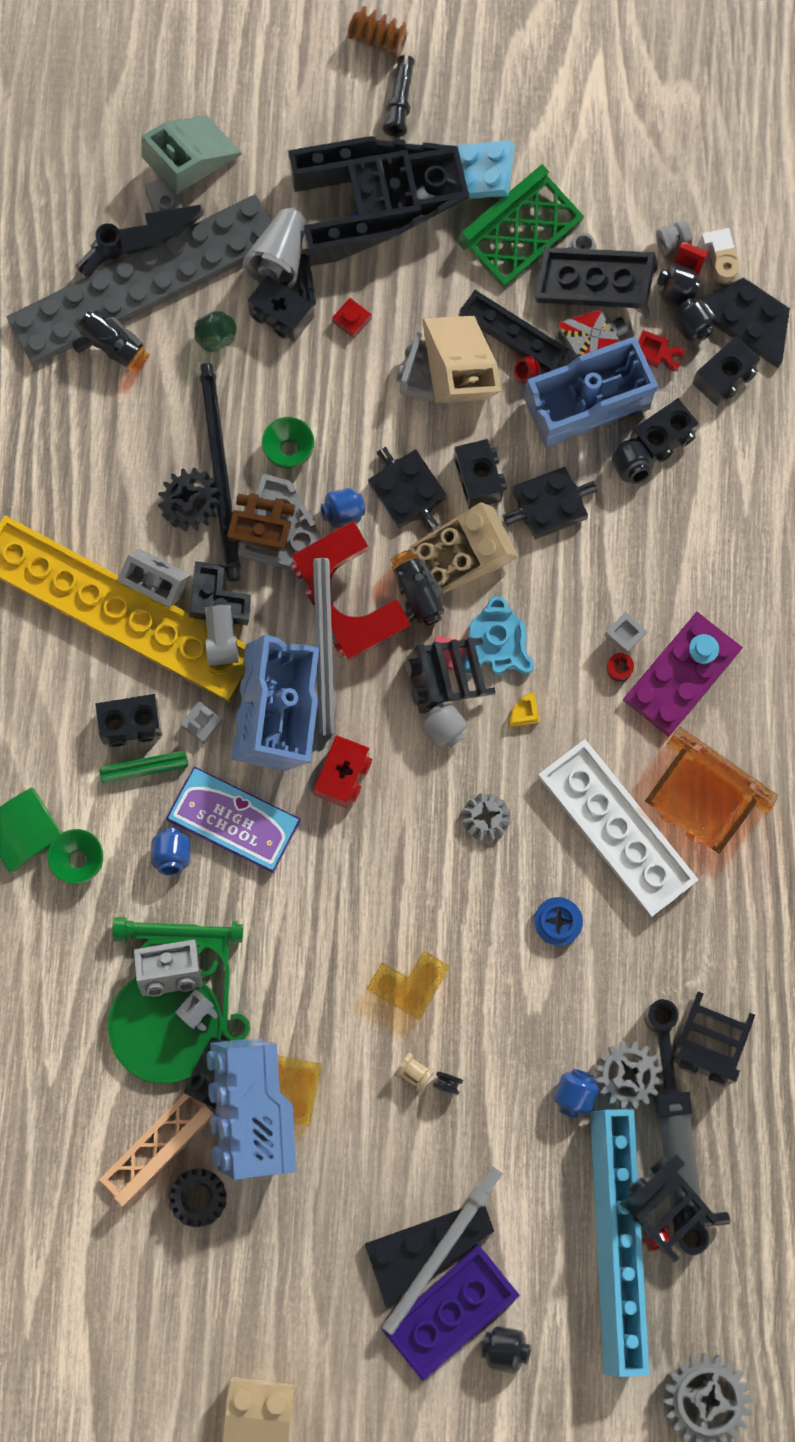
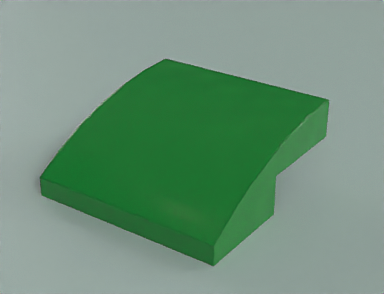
M34 787L27 789L0 806V859L8 872H15L36 855L44 854L49 850L53 840L62 833Z

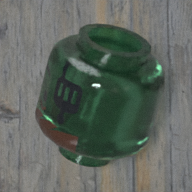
M214 311L204 315L195 322V341L208 352H215L228 347L235 340L237 331L235 321L222 311Z

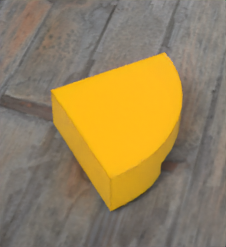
M534 692L523 696L515 704L509 719L510 727L539 723Z

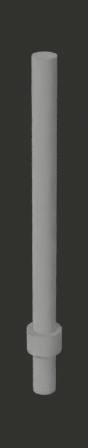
M492 1166L478 1187L475 1185L468 1195L470 1200L382 1328L391 1335L394 1334L480 1206L484 1207L490 1199L489 1193L503 1174Z

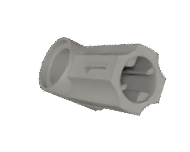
M216 605L205 607L208 639H206L208 665L239 663L237 640L233 634L231 606Z

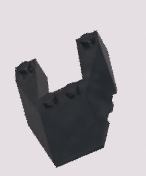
M367 136L288 150L289 170L294 192L351 182L358 216L304 225L305 246L310 266L338 262L390 240L469 199L458 146L423 142V145L405 143V140L394 139V142L376 140L375 136Z

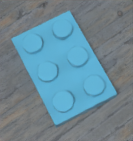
M512 140L452 145L458 146L469 199L509 195L515 150Z

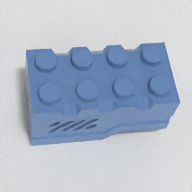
M636 336L579 356L564 367L528 379L524 400L544 446L547 448L563 442L575 434L582 435L590 432L597 426L603 424L607 426L627 415L634 416L650 410L658 384Z
M263 635L259 639L246 644L243 665L246 666L245 675L240 685L242 698L241 705L237 710L236 723L238 724L237 735L233 739L231 760L282 771H288L311 762L318 699L314 692L319 655L318 647L306 644H290L286 646L285 642L281 641L280 638Z
M261 1038L211 1043V1051L207 1053V1065L210 1071L214 1070L215 1081L209 1084V1098L212 1103L216 1102V1114L211 1115L210 1126L212 1134H218V1146L212 1149L214 1166L217 1167V1170L234 1180L296 1172L293 1104L279 1090L277 1044L264 1042V1039Z

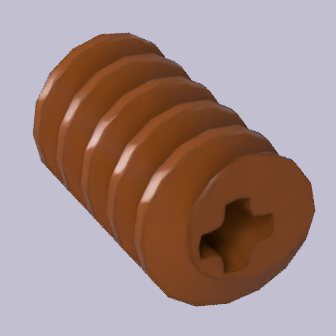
M363 6L360 12L354 13L347 31L349 39L355 36L357 42L361 43L365 40L367 46L371 47L375 44L377 50L381 51L385 48L387 54L391 55L395 52L397 58L403 52L408 35L407 22H403L400 28H397V18H393L390 24H387V14H383L380 20H377V10H373L370 16H367V6Z

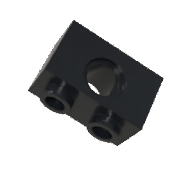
M735 336L696 372L692 384L715 406L723 400L728 402L738 392L739 389L737 387L743 381L747 384L758 373L756 367L761 358ZM722 370H729L734 376H728Z
M488 439L454 447L453 459L468 510L480 502L487 505L501 502L503 492L507 490L503 473L498 474L496 468L499 460L495 447L490 448ZM476 470H484L488 475L486 477H478L474 472Z

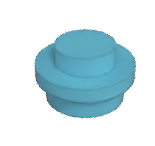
M701 634L692 639L689 645V653L694 661L708 664L717 657L719 645L712 636Z

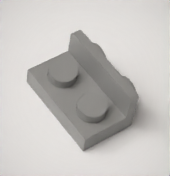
M195 939L134 949L136 980L141 996L157 997L163 993L174 991L187 992L203 986Z

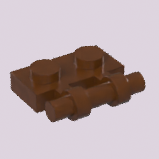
M238 493L236 505L245 506L246 510L245 512L233 510L227 535L228 541L285 552L291 529V521L281 519L282 514L294 516L296 505L285 503L284 499L275 498L274 501L259 498V494L250 493L249 495ZM257 509L270 511L272 514L269 517L255 514Z

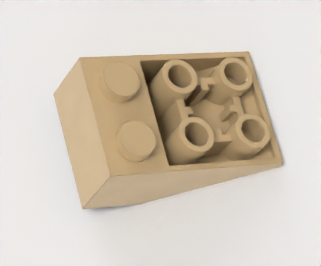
M475 316L422 319L435 403L487 400L501 392L497 363Z
M482 502L409 546L414 557L422 560L442 588V594L494 572L519 557L494 507Z

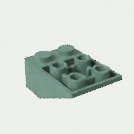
M207 115L164 122L142 135V158L176 195L241 155V151Z

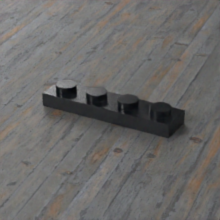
M477 290L473 291L459 310L460 317L475 316L482 331L523 357H534V361L539 363L540 368L547 372L557 369L568 354L569 348Z

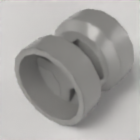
M685 220L674 223L673 227L670 228L664 226L656 229L657 244L664 256L674 253L675 249L679 248L682 242L690 245L693 244L691 230Z

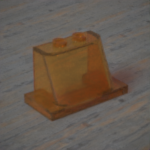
M680 726L667 742V745L679 753L645 800L646 803L662 813L660 817L672 826L679 825L686 830L685 835L697 844L703 842L720 854L754 806L768 815L776 803L778 794Z

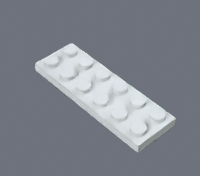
M586 739L538 774L540 781L650 918L699 881Z

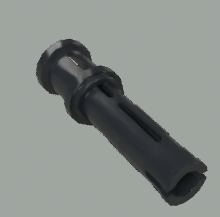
M400 55L397 59L392 99L386 105L388 116L387 121L383 124V131L392 137H403L408 129L405 123L406 117L410 114L411 110L408 97L413 66L415 64L414 58L409 55L406 65L404 63L405 55Z

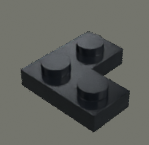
M195 561L189 617L206 620L205 607L230 605L233 624L247 626L250 618L251 595L222 590L224 565Z

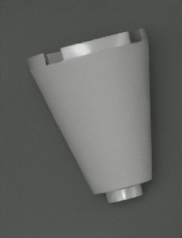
M295 208L280 210L245 255L242 266L243 268L245 266L248 267L249 271L247 274L258 283H261L269 275L289 289L294 287L298 275L304 225L306 223L299 210Z

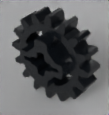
M184 468L181 469V476L179 477L172 473L171 478L173 481L171 483L164 481L163 485L166 487V491L158 493L161 499L164 500L158 503V507L164 511L161 515L174 528L180 526L186 532L189 525L195 531L199 529V523L201 522L208 526L207 518L209 516L217 517V514L213 511L214 507L218 508L222 505L216 499L222 495L219 489L216 488L217 482L210 478L206 471L200 474L196 468H192L190 474ZM194 483L203 485L205 488H202L201 486L195 487ZM175 511L179 513L185 512L186 516L178 515Z

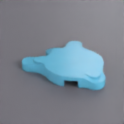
M492 597L487 606L472 620L469 626L468 638L482 637L483 640L482 645L475 646L480 667L485 663L490 664L492 673L496 676L510 669H514L523 675H529L533 672L535 664L526 652L525 642L527 635L524 622L513 613V610L508 607L503 597ZM466 655L462 663L465 674L471 675L472 672Z

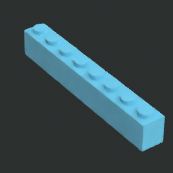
M634 1109L590 1112L603 1370L605 1375L616 1377L650 1375L641 1225L639 1223L636 1224L632 1219L631 1213L626 1208L623 1209L619 1204L630 1194L627 1189L638 1180Z

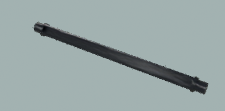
M204 363L200 365L201 375L199 379L202 383L213 476L218 484L216 488L222 494L216 499L222 504L217 509L225 564L224 571L227 573V581L235 582L240 580L239 570L241 569V564L238 558L237 542L228 541L227 539L233 511L218 405L217 377L213 370V364Z

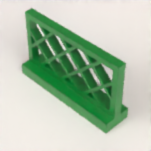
M543 164L510 190L508 196H503L463 230L457 241L464 250L468 248L503 288L543 255L545 247H552L585 217L548 177L549 170ZM545 186L553 194V203L539 202V192ZM522 206L534 207L533 220L519 219V209ZM538 208L553 209V222L538 220ZM558 210H568L574 219L569 223L557 222ZM502 223L514 224V237L499 236V226ZM518 225L533 226V239L518 238ZM538 226L552 228V238L550 240L537 239ZM482 240L494 241V254H484L476 245ZM498 242L513 243V256L498 255ZM518 244L533 245L532 255L530 257H518ZM498 261L513 262L512 272L506 278L497 269Z

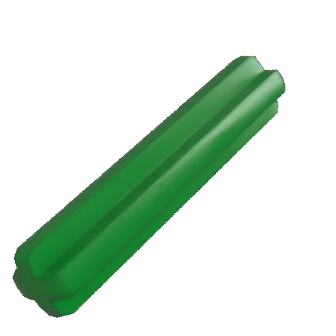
M178 751L103 766L99 769L100 779L102 783L107 784L188 767V758L185 751Z

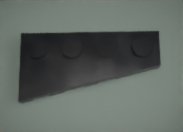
M486 1205L484 1207L480 1206L437 1270L494 1232ZM463 1208L364 1243L385 1306L407 1292Z

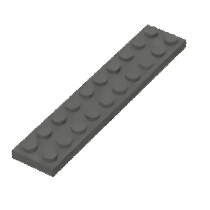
M254 194L193 224L178 236L172 237L162 244L138 251L91 274L90 277L87 276L6 316L34 367L73 348L74 342L85 337L80 333L82 327L78 324L87 311L93 314L94 311L98 310L107 318L115 317L120 323H123L242 264L247 252L272 221L258 197Z

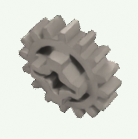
M625 1041L619 1042V1050L611 1045L608 1047L610 1056L605 1054L599 1056L604 1064L603 1066H595L594 1070L601 1073V1077L595 1079V1083H603L604 1088L599 1093L600 1095L606 1093L610 1095L609 1104H613L618 1100L620 1101V1109H625L627 1102H630L632 1109H637L638 1100L647 1105L650 1103L647 1097L648 1094L651 1096L658 1095L657 1090L653 1087L663 1083V1080L656 1078V1073L661 1072L663 1069L662 1067H654L653 1063L658 1057L657 1055L650 1058L647 1056L648 1046L638 1050V1043L633 1041L630 1048H627ZM623 1055H634L641 1060L637 1063L628 1061ZM613 1063L612 1065L615 1068L614 1078L609 1081L608 1071L610 1064ZM623 1068L627 1071L634 1070L635 1075L632 1076L633 1083L631 1080L624 1081L622 1079V1076L625 1074ZM648 1070L649 1078L645 1087L642 1082L643 1073ZM619 1088L629 1089L634 1096H625L616 1090Z

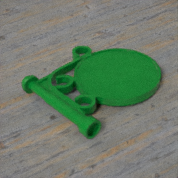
M114 917L112 929L114 942H126L127 939L132 938L148 940L141 947L146 948L152 945H164L195 939L197 946H199L197 949L198 957L206 948H209L220 956L225 968L223 1016L215 994L203 981L202 987L194 988L191 991L168 992L157 997L141 996L136 977L124 985L115 997L109 1012L108 1036L115 1056L130 1073L143 1080L155 1083L183 1081L190 1078L211 1037L221 1040L222 1033H224L226 1038L231 1041L247 1038L250 1034L251 1026L249 1020L242 1014H231L230 1018L241 1019L245 1023L244 1033L241 1036L234 1037L228 1032L230 991L229 941L231 939V945L243 942V924H237V921H232L231 927L197 926V924L129 921L127 917ZM214 961L210 970L200 971L201 978L214 974L219 963ZM195 989L214 1005L212 1009L218 1015L216 1019L210 1014H206L202 1018L201 1023L207 1028L205 1031L198 1029L196 1026L192 1029L175 1013Z

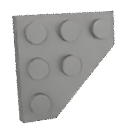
M262 473L256 494H259V498L274 501L275 498L284 499L285 503L296 505L294 516L282 514L281 519L291 521L286 550L282 552L240 543L238 556L293 571L291 564L295 561L292 554L323 537L307 508L297 495L291 481ZM257 509L255 514L271 517L272 512Z

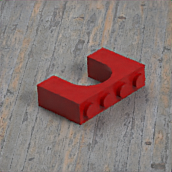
M352 521L292 554L295 562L291 564V567L299 580L305 579L309 587L305 592L312 605H315L314 559H329L331 582L334 573L339 567L369 551L370 548L355 521ZM397 599L360 617L342 614L331 600V625L337 639L333 641V644L340 657L346 655L348 660L358 657L412 627Z

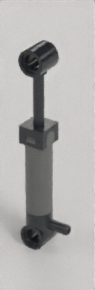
M660 999L647 1007L644 1013V1021L646 1026L658 1035L665 1094L654 1096L656 1116L660 1121L664 1157L669 1159L677 1154L683 1160L685 1165L678 1173L701 1198L690 1119L692 1114L690 1092H677L669 1032L676 1025L679 1012L673 1002ZM661 1008L667 1012L668 1022L666 1024H660L655 1020V1009ZM679 1186L669 1194L671 1208L686 1195ZM692 1201L672 1218L674 1233L699 1210ZM714 1213L719 1220L713 1225L703 1216L691 1228L698 1235L697 1244L692 1248L687 1247L683 1236L674 1244L675 1247L683 1254H701L707 1249L709 1244V1235L705 1227L729 1225V1213Z

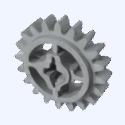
M702 1353L700 1363H698V1360L693 1355H690L689 1367L679 1361L677 1364L681 1373L678 1375L674 1372H669V1376L675 1383L663 1386V1388L672 1393L670 1397L662 1399L663 1403L672 1405V1409L668 1410L665 1416L667 1418H677L671 1427L675 1431L684 1427L682 1438L688 1440L694 1434V1442H702L704 1438L706 1442H715V1438H718L719 1442H727L726 1434L738 1439L735 1427L739 1426L746 1429L748 1426L741 1417L743 1415L752 1416L753 1414L744 1407L745 1403L754 1401V1398L743 1394L744 1391L751 1387L750 1383H739L744 1372L737 1370L731 1373L734 1362L728 1360L721 1366L722 1357L717 1354L711 1363L707 1353ZM707 1373L706 1379L698 1387H686L694 1377ZM720 1376L730 1387L732 1401L725 1399L721 1393V1385H719ZM710 1392V1396L714 1398V1403L707 1404L706 1406V1404L701 1402L702 1396H708ZM683 1399L692 1402L695 1407V1415L697 1416L695 1424L685 1413ZM722 1412L729 1413L721 1423L708 1427L709 1421H712L714 1416Z

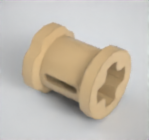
M409 1052L394 1075L396 1077H403L416 1087L415 1091L420 1093L435 1070L433 1068L427 1069L413 1058V1054Z

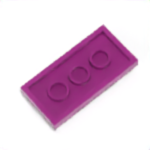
M696 611L626 694L623 701L669 737L743 647ZM701 634L712 636L719 645L717 657L708 664L694 661L689 653V645L692 639Z

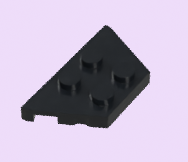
M744 277L698 298L703 300L715 315V327L731 338L737 336L754 353L776 368L781 366L790 312L788 306Z

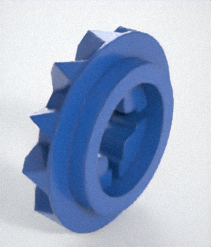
M553 897L544 901L535 913L534 924L536 933L544 942L555 946L570 944L579 936L582 930L583 917L580 909L574 902L563 897ZM558 909H560L561 919L571 922V924L562 925L559 934H556L555 925L545 922V920L554 919Z

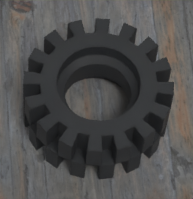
M198 1168L187 1170L185 1173L180 1174L171 1185V1191L168 1199H170V1210L173 1211L174 1217L184 1225L191 1227L210 1225L220 1218L224 1208H226L227 1191L225 1190V1185L219 1176L209 1170ZM195 1185L206 1187L210 1193L208 1206L200 1211L191 1209L186 1202L188 1190Z

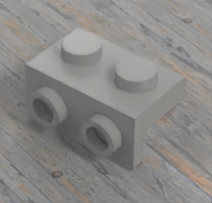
M417 332L414 341H408L405 351V357H408L406 366H400L396 381L400 382L401 394L433 403L434 391L426 342L422 340L423 333Z

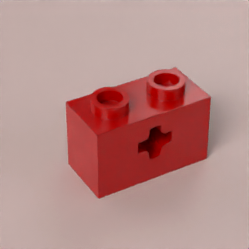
M336 735L313 789L314 796L348 809L350 801L356 802L362 786L358 785L361 774L367 775L373 759L369 757L370 748ZM345 767L349 768L350 775H346L344 779L340 778L339 771L343 772Z

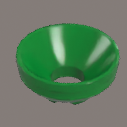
M282 417L276 419L267 426L263 433V452L267 459L277 467L284 469L297 468L307 462L312 455L314 449L313 432L304 421L298 418ZM286 442H293L297 446V451L293 455L287 456L281 452L280 448Z
M71 829L59 834L53 840L48 850L49 868L59 880L68 884H83L92 880L101 870L104 861V852L99 840L92 833L82 829ZM77 851L84 852L87 856V862L81 868H73L70 865V857Z

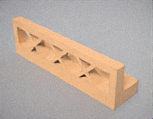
M183 1094L99 1180L115 1196L114 1199L122 1207H127L210 1122L211 1115H215V1113L206 1104ZM191 1098L201 1109L191 1120H181V1106ZM176 1112V1120H169ZM164 1124H176V1135L168 1143H158V1130ZM180 1124H186V1125L180 1130ZM154 1135V1143H146ZM141 1147H154V1157L145 1166H136V1152ZM131 1158V1166H123ZM118 1170H131V1181L121 1191L109 1180ZM135 1170H140L139 1173L135 1176Z

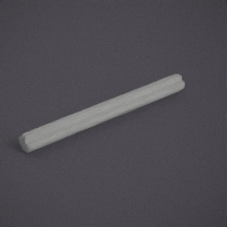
M316 558L313 561L316 647L319 648L317 663L318 724L320 735L331 736L335 733L330 561L328 558Z

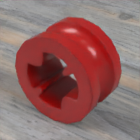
M624 653L614 654L606 666L608 676L616 682L627 680L634 670L632 658ZM620 661L626 664L624 668L627 672L624 673L623 670L620 674L615 672L616 666L613 663L619 664Z

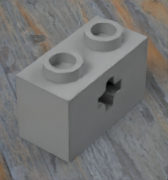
M137 549L128 554L117 581L171 607L181 599L190 574L141 549Z

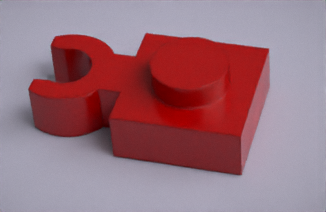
M643 330L638 343L648 365L658 368L659 363L662 362L665 363V366L670 371L678 372L680 364L674 362L672 357L683 359L686 351L679 347L670 349L667 347L668 339Z

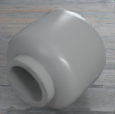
M439 703L423 716L425 719L423 730L436 746L441 747L448 743L450 747H453L465 737L462 731L466 728L467 722L454 705L446 704L444 706L443 703Z

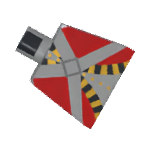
M597 310L558 323L555 337L559 343L569 348L567 356L572 362L579 356L620 342L618 336L626 333L628 328L622 317L608 322L603 313Z

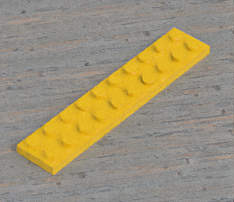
M4 515L0 522L1 581L230 703L245 675L246 666L243 665L246 643L236 639L239 663L209 666L206 650L208 634L205 621L190 618L188 612L175 605L168 607L118 582L119 576Z

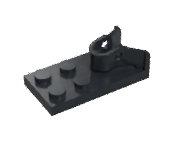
M545 247L535 293L536 302L634 308L643 314L644 319H648L650 315L648 300L653 274L658 271L655 252Z

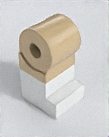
M729 228L702 233L698 242V248L708 252L713 268L711 273L713 283L720 287L733 283L739 271V262Z

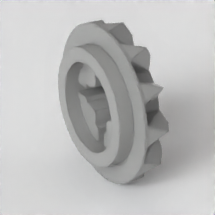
M480 793L470 799L465 805L462 814L463 825L466 831L475 839L492 841L498 839L506 832L510 824V810L504 800L494 794ZM483 805H485L488 813H498V815L491 818L490 829L484 820H474L482 815Z

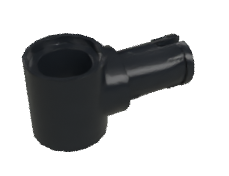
M106 223L97 228L95 232L96 240L90 245L91 249L75 265L81 274L84 273L85 277H90L104 261L116 259L123 253L119 228L116 225ZM109 239H114V240H115L114 242L109 243V244L104 243L105 241H107V240H109Z

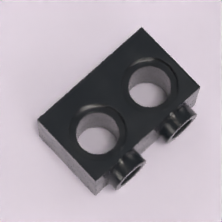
M677 398L634 427L629 440L641 441L649 451L653 462L658 460L661 463L673 454V449L679 445L685 447L696 438L695 433L699 423L682 401ZM671 423H679L683 429H674ZM655 438L659 440L661 444L653 445L648 441V439Z
M155 694L95 703L99 735L104 745L120 747L126 745V741L137 739L138 742H150L156 740V736L163 735L159 706ZM141 715H151L152 720L149 724L144 726L137 724V720ZM113 719L122 720V725L117 730L107 729L108 723Z

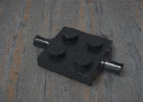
M383 447L382 451H377L376 454L385 467L382 471L369 478L368 483L397 527L400 529L411 521L421 519L428 532H432L433 527L436 530L439 524L430 512L436 505L447 499V494L418 451L415 449L406 456L394 460L387 447Z
M562 467L512 486L513 495L518 503V510L503 514L502 517L506 526L522 520L529 527L534 539L587 520L588 512L582 502V497L596 493L597 487L594 481L577 486L572 481L566 467Z

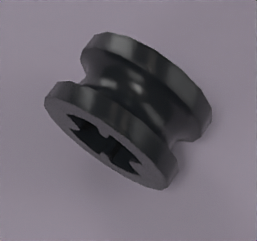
M437 1071L438 1081L433 1083L432 1087L459 1095L458 1085L462 1084L463 1080Z

